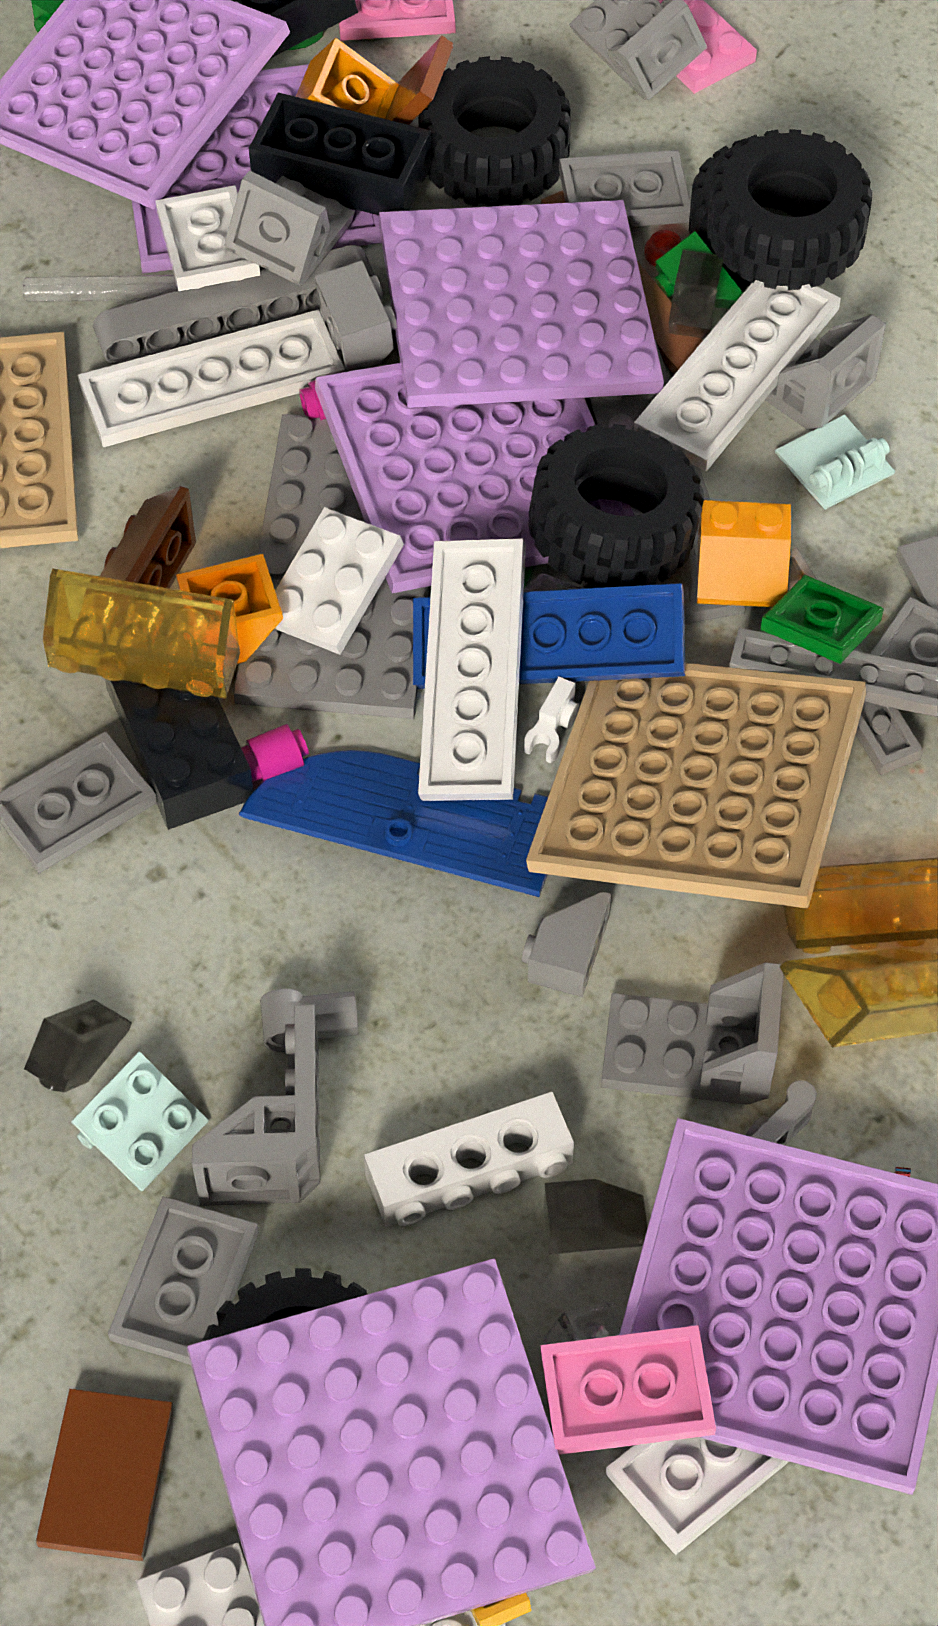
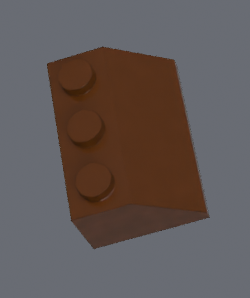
M180 486L144 501L136 515L133 514L129 517L122 540L117 547L110 549L105 560L104 570L98 580L90 582L86 590L85 604L88 605L91 625L137 641L141 639L176 579V575L180 572L196 544L188 488Z

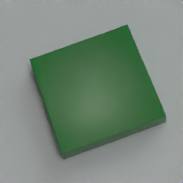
M804 575L762 617L760 630L841 664L881 622L884 608Z

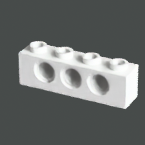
M549 1092L364 1154L365 1176L385 1228L395 1224L407 1226L422 1220L427 1213L444 1207L448 1210L458 1209L469 1204L474 1197L491 1191L496 1194L505 1193L516 1188L521 1181L538 1175L548 1178L561 1173L568 1165L573 1164L574 1141L553 1092ZM512 1143H522L528 1146L529 1149L522 1153H515L506 1147ZM473 1158L483 1164L474 1169H467L459 1163L465 1159ZM427 1174L433 1176L435 1181L427 1185H419L413 1182L412 1179L418 1175Z

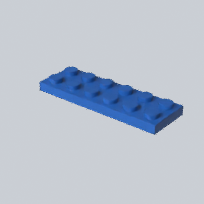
M682 583L524 592L519 684L555 683L558 677L571 682L685 676L684 588ZM431 597L413 598V685H417V689H425Z

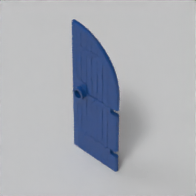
M346 750L327 752L304 758V766L263 781L248 797L239 812V815L245 819L540 897L548 875L529 872L526 862L548 799L547 796L535 793L531 804L519 801L522 790L514 788L513 800L422 801L418 795L420 763L383 753Z

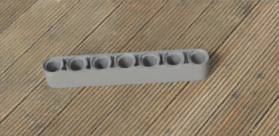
M344 246L330 250L303 286L262 268L260 269V276L204 286L199 289L175 291L101 312L95 318L93 328L106 361L115 365L318 309L321 311L314 277L316 275L359 261H363L369 276L375 274L364 250L360 246Z

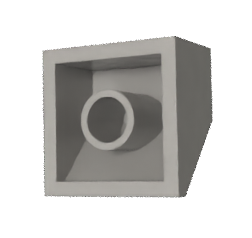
M363 261L314 276L321 316L345 368V372L378 367L394 349L391 331L396 330V319L391 306H383L381 303L383 292L378 277L376 275L369 276Z

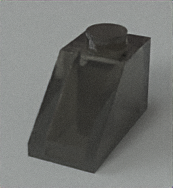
M682 251L668 322L669 333L705 339L712 331L723 257L719 258L716 254L696 251Z
M94 999L43 1019L24 1070L39 1078L40 1084L52 1091L65 1093L90 1081L128 1033L132 1022Z
M598 1179L551 1182L544 1185L543 1210L549 1254L643 1246L648 1229L643 1195Z

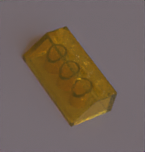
M54 568L51 571L43 632V644L48 667L56 668L65 673L81 672L98 675L110 681L126 680L143 683L155 689L171 688L188 691L200 697H227L240 656L233 599Z
M938 858L820 866L809 907L800 908L783 905L789 938L796 949H802L803 952L809 954L826 953L831 950V946L849 945L854 950H871L877 948L878 943L895 941L900 946L915 947L925 944V939L938 938Z
M893 948L788 960L780 966V969L832 1048L938 1032V953L907 948Z

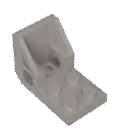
M595 0L569 24L572 31L644 100H650L707 48L688 5L683 0H664L661 3L658 0Z
M248 171L241 181L224 246L227 250L295 284L303 286L351 225L355 211L284 176H281L274 183L256 173Z
M872 314L834 326L820 338V342L814 339L795 363L792 362L779 373L778 385L765 401L805 429L822 428L876 380L886 323Z
M765 962L711 985L708 1004L612 993L601 1088L738 1104H751L769 1098L778 1053L785 965Z
M294 1005V1024H285L286 1054H288V1069H285L286 1096H255L192 1145V1167L200 1206L300 1203L320 1184L319 1046L314 1005ZM277 1121L289 1123L287 1129H271V1127Z

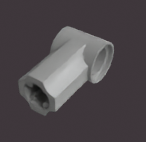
M277 989L265 993L261 997L260 1006L264 1045L271 1051L286 1052L285 1024H294V1005L315 1006L318 1039L359 1035L354 991L303 996L297 990Z

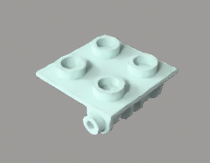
M845 414L825 424L822 428H817L775 450L777 456L824 510L895 474V470L885 460V455L890 452L886 440L883 438L878 440L870 438L867 440Z
M139 1051L71 1123L80 1130L77 1138L84 1146L89 1149L96 1146L142 1192L209 1120Z

